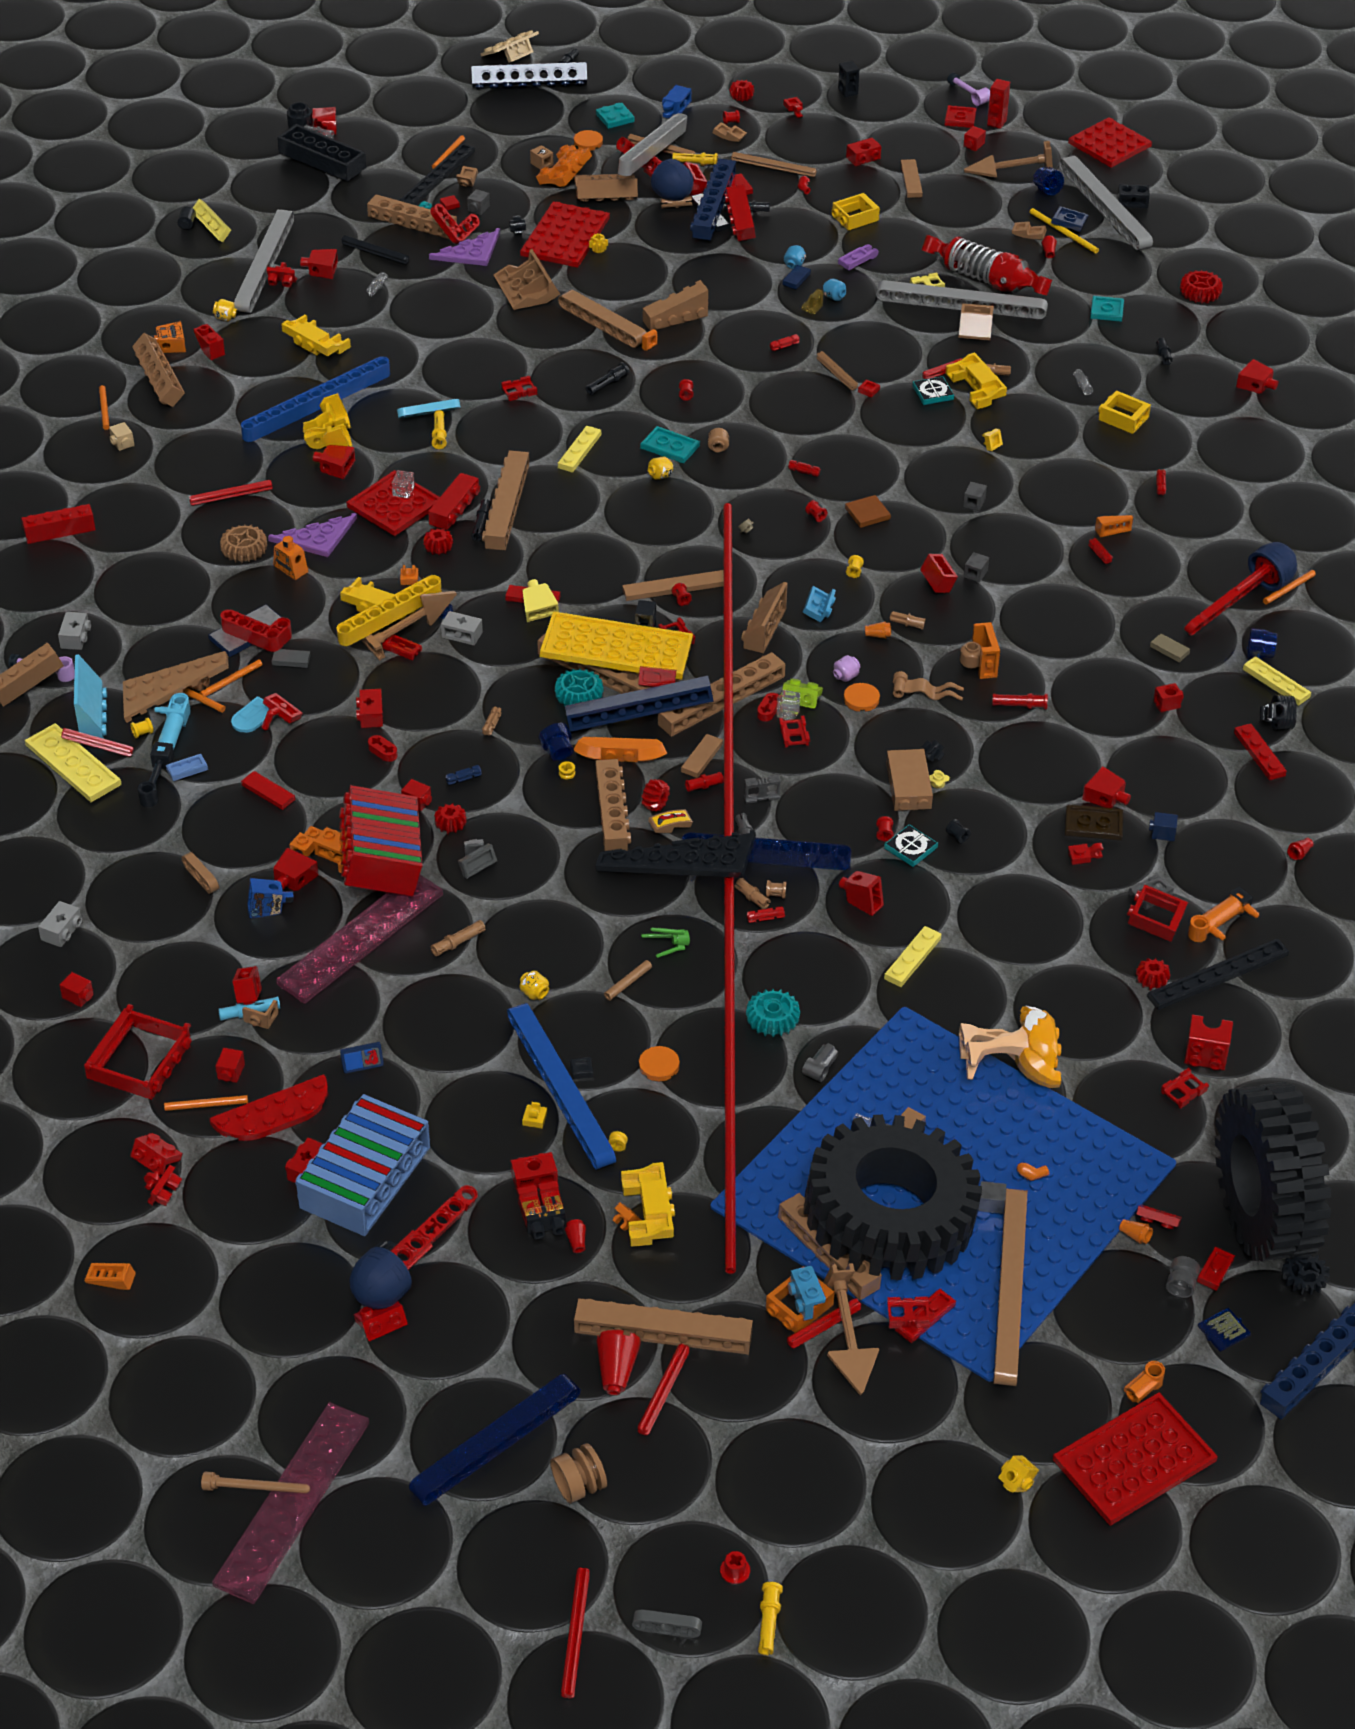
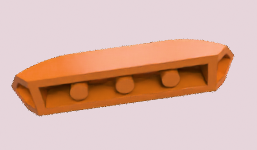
M582 737L573 749V751L588 759H618V762H648L667 754L663 743L658 739Z

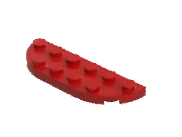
M324 1074L211 1117L209 1118L210 1124L219 1134L225 1137L228 1135L239 1138L240 1141H250L305 1122L322 1109V1105L328 1097L326 1077Z

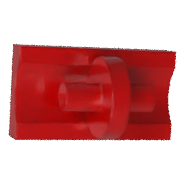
M282 262L280 266L267 267L266 269L269 285L275 286L278 281H282L284 287L290 288L292 283L297 281L295 270L287 267L286 262Z
M169 1165L161 1178L159 1177L161 1173L157 1170L154 1173L149 1172L144 1176V1181L147 1183L145 1188L147 1190H151L152 1187L154 1188L147 1203L152 1206L155 1201L165 1206L168 1204L172 1193L165 1190V1186L176 1191L182 1181V1178L173 1173L175 1167Z

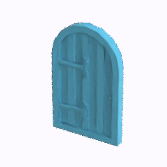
M257 696L232 717L231 723L236 731L245 733L256 730L263 724L269 708L263 704V699Z

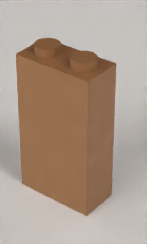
M924 749L887 751L886 766L894 811L932 809L933 794Z

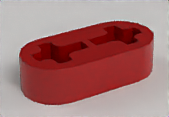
M768 693L765 695L757 709L759 720L770 721L773 719L781 705L779 694Z
M374 735L368 739V748L373 754L386 762L397 759V747L384 737Z

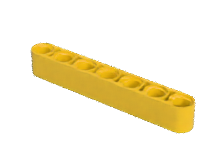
M430 575L338 624L336 627L338 643L342 646L352 645L423 606L420 599L421 594L442 592L440 577Z

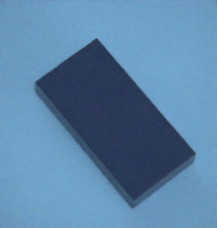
M797 265L783 279V285L797 289L811 274V269Z

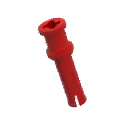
M993 694L992 705L1027 706L1029 709L1036 707L1047 710L1048 694Z

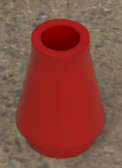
M1045 236L1041 242L1046 257L1053 258L1057 241L1053 236Z
M1310 838L1293 842L1289 845L1287 853L1291 859L1301 860L1313 847L1314 843Z
M571 1220L566 1223L565 1232L574 1253L584 1252L586 1225L583 1224L582 1220Z

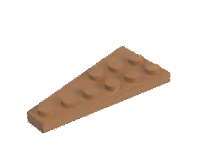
M226 651L123 681L124 719L126 723L132 721L131 717L139 713L141 715L146 713V709L151 706H159L169 701L174 694L183 693V689L191 685L193 688L198 685V681L205 677L211 678L228 669V655Z

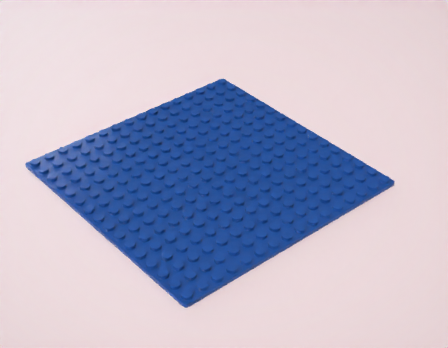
M902 1007L736 1177V1225L804 1267L812 1266L815 1274L825 1279L830 1269L778 1218L779 1205L798 1193L805 1198L813 1154L816 1147H821L822 1139L826 1134L834 1136L835 1128L840 1124H844L851 1129L853 1119L862 1117L867 1126L870 1127L873 1115L883 1114L885 1124L892 1126L894 1116H901L910 1107L926 1116L925 1134L930 1135L936 1128H939L945 1132L943 1145L956 1139L962 1145L960 1156L968 1153L974 1160L972 1170L978 1169L980 1173L979 1186L981 1181L1006 1184L1008 1189L1028 1190L1020 1350L1120 1232L1119 1226L1122 1220H1130L1137 1212L1138 1206L1146 1202L1174 1169L1176 1160L1050 1088L1035 1083L1022 1072L990 1054L985 1055L980 1061L973 1080L967 1079L966 1059L960 1058L959 1037L911 1009ZM1022 1162L1028 1163L1035 1168L1046 1165L1049 1169V1175L1030 1181L1018 1173L1017 1165ZM878 1183L861 1188L863 1193L871 1200L889 1208L910 1209L924 1204L916 1194L898 1185ZM725 1189L711 1202L710 1206L712 1210L725 1217ZM978 1211L972 1236L969 1239L966 1250L959 1252L958 1259L952 1265L944 1261L942 1271L933 1274L926 1266L923 1277L913 1279L909 1269L904 1268L901 1280H891L890 1268L882 1267L880 1271L882 1275L880 1289L862 1300L858 1299V1301L889 1319L887 1297H901V1300L903 1298L915 1299V1297L929 1298L938 1289H942L956 1300V1306L924 1332L919 1339L989 1382L993 1381L1004 1214ZM847 1288L848 1291H847L846 1293H847L848 1295L852 1296L853 1298H857V1297ZM891 1307V1315L894 1317L904 1316V1308Z

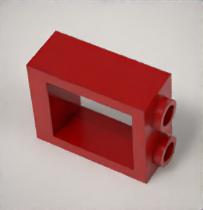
M1144 884L1142 891L1138 890L1133 900L1136 902L1135 906L1131 904L1127 913L1130 916L1128 924L1172 942L1188 902ZM1143 901L1175 913L1170 925L1167 926L1138 914Z

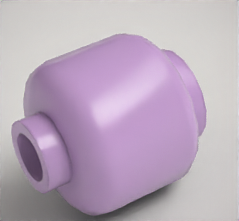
M844 656L834 663L833 674L836 679L848 682L859 674L860 664L855 657Z

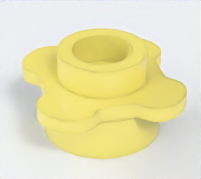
M935 770L934 774L929 775L931 785L934 788H942L950 780V777L944 775L940 770Z

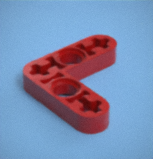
M436 204L430 209L432 217L455 244L465 240L480 224V220L475 214H470L457 224L443 205Z

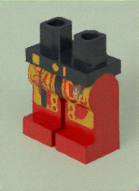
M557 1180L538 1184L539 1197L536 1185L517 1188L518 1204L528 1234H532L533 1238L537 1240L542 1239L545 1236V1231L552 1230L556 1236L565 1233V1211Z

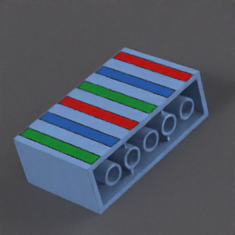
M363 1094L358 1101L354 1102L348 1115L342 1118L338 1128L331 1132L328 1141L321 1145L318 1154L309 1161L305 1171L298 1175L296 1186L299 1208L362 1236H366L430 1149L428 1121Z

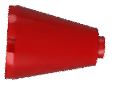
M607 1330L601 1332L600 1337L597 1336L602 1385L609 1395H620L626 1389L641 1346L640 1337L630 1332V1336L623 1335V1330Z

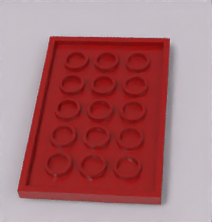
M552 202L520 250V256L529 257V251L533 249L539 260L578 268L590 250L589 241L594 234L601 233L610 219V213L563 204L561 202Z
M1160 1392L1053 1455V1461L1110 1526L1215 1463L1218 1458L1214 1451Z

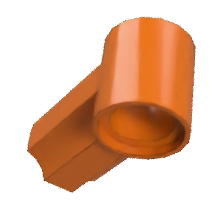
M1158 1361L1148 1362L1145 1370L1124 1387L1127 1397L1132 1402L1139 1403L1151 1391L1161 1388L1165 1374L1164 1365Z

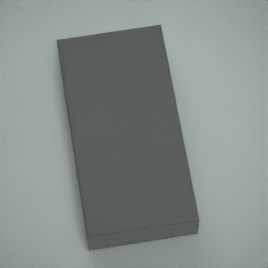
M280 649L274 652L272 665L308 668L311 653L310 651Z
M489 843L458 860L464 878H469L497 862L493 846Z

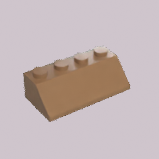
M786 582L768 590L764 598L760 599L758 609L754 610L753 619L749 620L747 630H744L741 640L744 641V649L760 653L765 652L786 611Z
M48 642L0 674V703L3 707L64 666Z

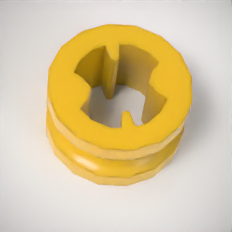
M569 761L560 763L559 776L562 779H572L575 776V765Z
M615 1131L610 1134L608 1141L613 1150L619 1152L625 1150L628 1137L622 1132Z

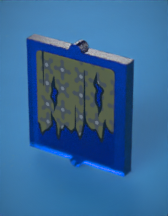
M1229 1308L1198 1323L1199 1329L1206 1335L1207 1340L1211 1341L1220 1352L1251 1335L1250 1331L1242 1324V1320L1238 1319Z

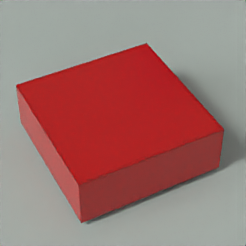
M454 195L440 198V204L447 211L460 207V203Z
M869 380L864 381L858 387L859 393L871 398L880 390L879 384Z

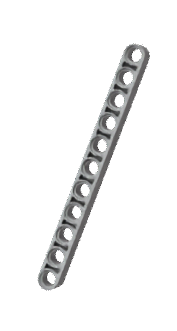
M685 114L673 115L619 158L618 174L622 176L632 175L686 131L688 116Z
M1075 155L1059 160L1061 171L1135 250L1152 247V236Z
M279 209L276 211L235 298L234 304L237 311L248 313L253 311L268 278L266 269L267 267H273L293 225V211Z
M887 280L879 283L876 293L877 298L881 301L961 310L962 303L994 306L993 314L1032 319H1043L1046 316L1048 307L1047 301L1042 298Z

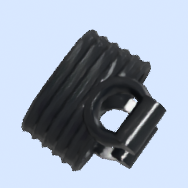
M1275 694L1272 697L1271 704L1260 706V720L1271 722L1274 730H1286L1295 727L1297 707L1294 696Z

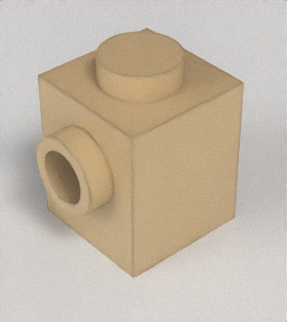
M125 422L109 427L111 444L115 445L119 451L134 446L133 433Z

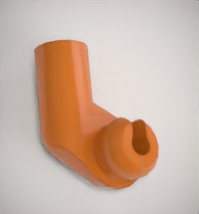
M1023 1162L1017 1165L1018 1173L1030 1181L1049 1175V1169L1046 1165L1039 1168Z

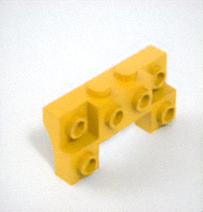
M305 314L296 320H286L282 323V332L293 337L295 344L315 355L322 353L329 356L334 352L341 354L351 347L349 338L342 341L341 334L339 333L329 338V333L316 327L315 320L307 322V315Z
M975 352L968 354L956 363L946 365V375L953 382L965 379L975 390L970 392L969 401L977 409L990 406L993 399L1006 396L1007 387Z
M358 577L349 587H344L340 592L341 601L356 605V609L359 612L394 595L374 588V582L372 581L368 585H363L361 577Z
M663 1162L652 1163L641 1169L621 1171L623 1195L640 1194L644 1220L628 1222L631 1247L652 1245V1239L674 1237L672 1217H675L674 1204L669 1202V1200H672L671 1187H667Z

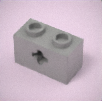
M449 611L441 623L442 638L475 646L483 633L482 619Z
M65 613L58 634L61 649L82 650L83 644L87 642V632L91 630V621L88 620L87 613Z
M59 901L38 926L41 940L62 947L70 939L75 929L82 923L80 908Z

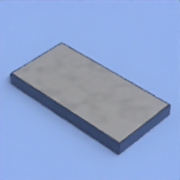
M267 604L246 614V616L267 625H271L278 618H282ZM222 628L208 634L209 640L222 651H226L229 657L253 645L225 633Z

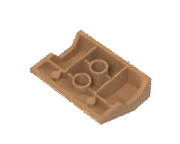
M619 174L574 176L576 197L580 201H589V198H595V201H603L604 198L619 200L620 197H625V200H634V197H638L637 178H635L634 174L630 176Z
M533 249L529 251L528 260L520 266L507 265L494 274L495 279L514 310L548 303L560 295Z

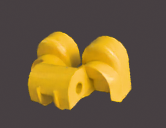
M339 394L324 397L319 405L323 413L313 420L303 422L304 440L313 449H321L328 445L352 447L351 438L347 430L351 428L350 421Z

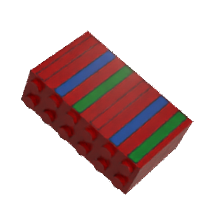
M350 785L349 791L344 794V808L341 807L339 812V818L341 819L339 830H342L340 834V841L342 842L340 853H343L341 857V865H343L341 877H344V885L413 896L422 869L417 797Z

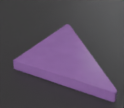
M496 228L494 232L489 234L488 232L480 234L473 240L467 239L459 242L457 246L443 248L438 253H430L429 260L487 266L500 235V228Z
M352 513L351 516L342 518V516L329 519V522L321 524L319 522L306 525V528L298 530L294 528L282 531L283 534L279 535L270 534L268 540L280 543L283 541V537L291 536L293 537V542L302 547L304 551L328 557L355 522L357 514Z

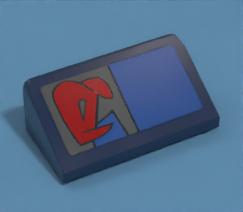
M380 1042L340 1050L344 1073L384 1065Z

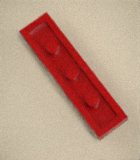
M1251 723L1235 727L1234 734L1269 780L1286 776L1287 770Z

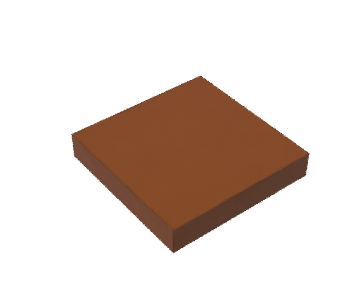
M876 495L845 503V509L860 528L891 519V514Z

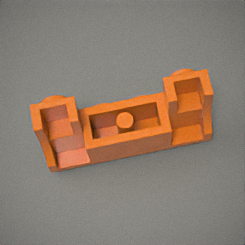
M575 145L562 146L556 154L558 162L552 168H542L536 176L539 185L555 184L559 187L566 186L592 157L590 149H576Z
M310 826L304 834L300 832L289 844L290 849L294 851L298 849L307 857L315 849V855L337 863L338 871L342 872L341 857L343 853H340L342 842L340 841L341 833L328 827L320 830Z

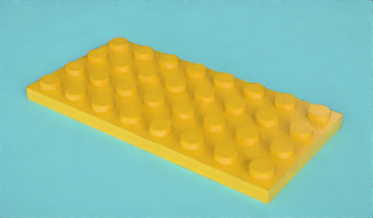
M553 611L540 650V657L617 669L619 671H630L639 674L640 666L677 670L676 679L682 680L693 634Z

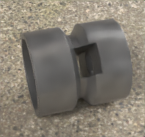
M1179 1256L1173 1259L1166 1283V1289L1169 1293L1181 1298L1193 1295L1200 1270L1198 1262L1186 1256Z

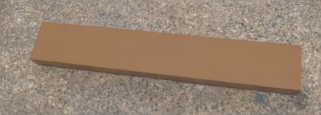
M724 570L622 585V590L626 601L670 595L672 594V587L677 583H684L687 587V592L724 586Z

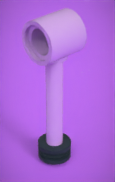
M953 72L948 76L947 82L953 86L958 85L971 93L974 105L979 106L989 102L990 90L988 88L975 90L961 81L956 73Z
M11 654L9 657V667L21 661V655ZM67 656L60 657L59 659L64 666L55 672L58 679L62 682L73 680L75 678V669L72 659Z

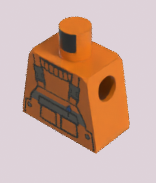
M181 321L156 327L157 335L151 337L157 340L163 353L186 352Z
M283 537V541L274 546L273 565L294 580H297L308 573L304 550L293 542V537Z

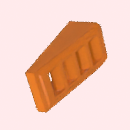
M1133 516L1097 517L1095 530L1100 537L1131 531Z
M91 1263L84 1281L93 1285L130 1290L135 1277V1271L130 1263Z

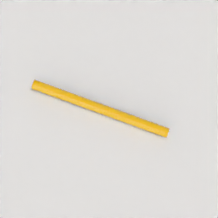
M1034 208L1030 210L1029 213L1093 253H1098L1099 248L1065 227L1052 224V219Z

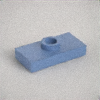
M198 754L167 764L166 770L171 779L176 781L206 771L208 766L202 755Z

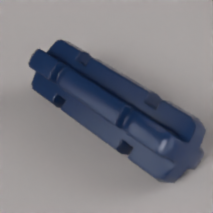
M479 765L471 767L472 769L466 768L456 771L455 774L449 773L446 775V782L448 785H452L456 781L461 782L471 779L472 776H480L482 774Z

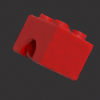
M1192 1015L1184 1063L1192 1066L1208 1067L1213 1070H1225L1233 1021L1222 1020L1218 1028H1209L1203 1023L1204 1016Z

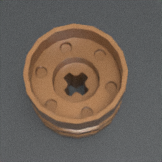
M588 1443L581 1445L580 1449L574 1448L572 1450V1458L569 1454L563 1453L550 1460L552 1474L563 1498L570 1504L585 1497V1488L589 1493L593 1494L597 1489L602 1490L607 1487L603 1465L593 1447Z

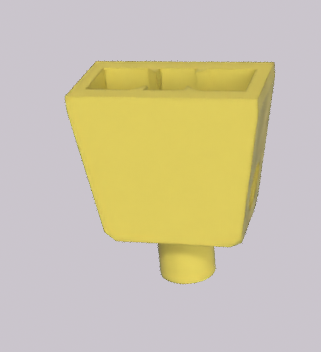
M535 579L530 580L527 583L528 588L523 589L527 622L552 616L553 611L559 612L558 602L546 583L539 585Z

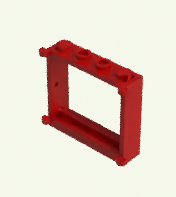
M128 1004L84 1064L87 1079L152 1100L155 1094L160 1092L166 1078L170 1077L175 1065L181 1061L185 1050L190 1048L192 1039L190 1038L189 1028L191 1024L185 1023L183 1027L132 1011L133 1005ZM131 1027L176 1041L149 1081H142L103 1068Z

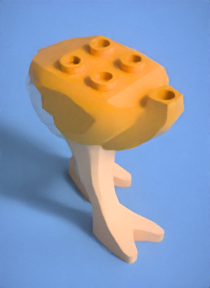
M1025 1006L1020 1010L1021 1028L1015 1032H1008L1003 1029H983L971 1024L961 1023L959 1028L960 1058L966 1059L967 1079L973 1080L976 1069L985 1055L1007 1053L1015 1060L1019 1070L1028 1079L1048 1088L1060 1087L1061 1072L1054 1070L1058 1065L1057 1056L1061 1055V1044L1057 1042L1059 1028L1055 1027V1019L1045 1010L1042 1011L1036 1007Z

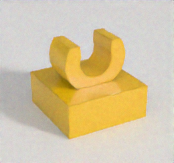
M995 428L990 432L982 434L985 438L984 445H986L988 451H993L1003 445L1000 429Z
M537 1102L527 1105L522 1125L543 1129L547 1108L540 1107V1103Z

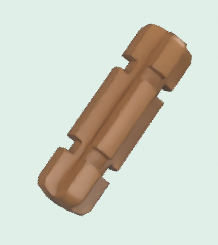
M495 706L492 708L482 728L484 735L490 736L499 720L498 718L502 714L500 707L497 708Z

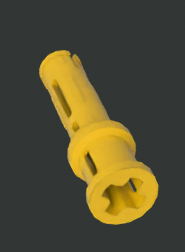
M673 153L672 159L682 163H697L702 166L717 164L718 153Z
M437 410L434 413L432 446L436 449H443L447 444L445 439L447 433L444 430L445 414L441 410Z
M765 1582L762 1584L764 1594L763 1601L760 1603L763 1615L758 1652L762 1655H771L774 1651L776 1617L781 1610L779 1598L783 1592V1586L776 1582Z

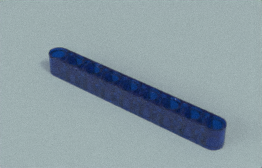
M690 832L684 834L682 840L692 838L704 840L717 834ZM755 838L748 863L846 870L851 865L852 851L849 846L840 844Z
M566 1374L559 1375L417 1475L409 1484L410 1491L424 1505L432 1503L571 1404L580 1395L581 1389Z

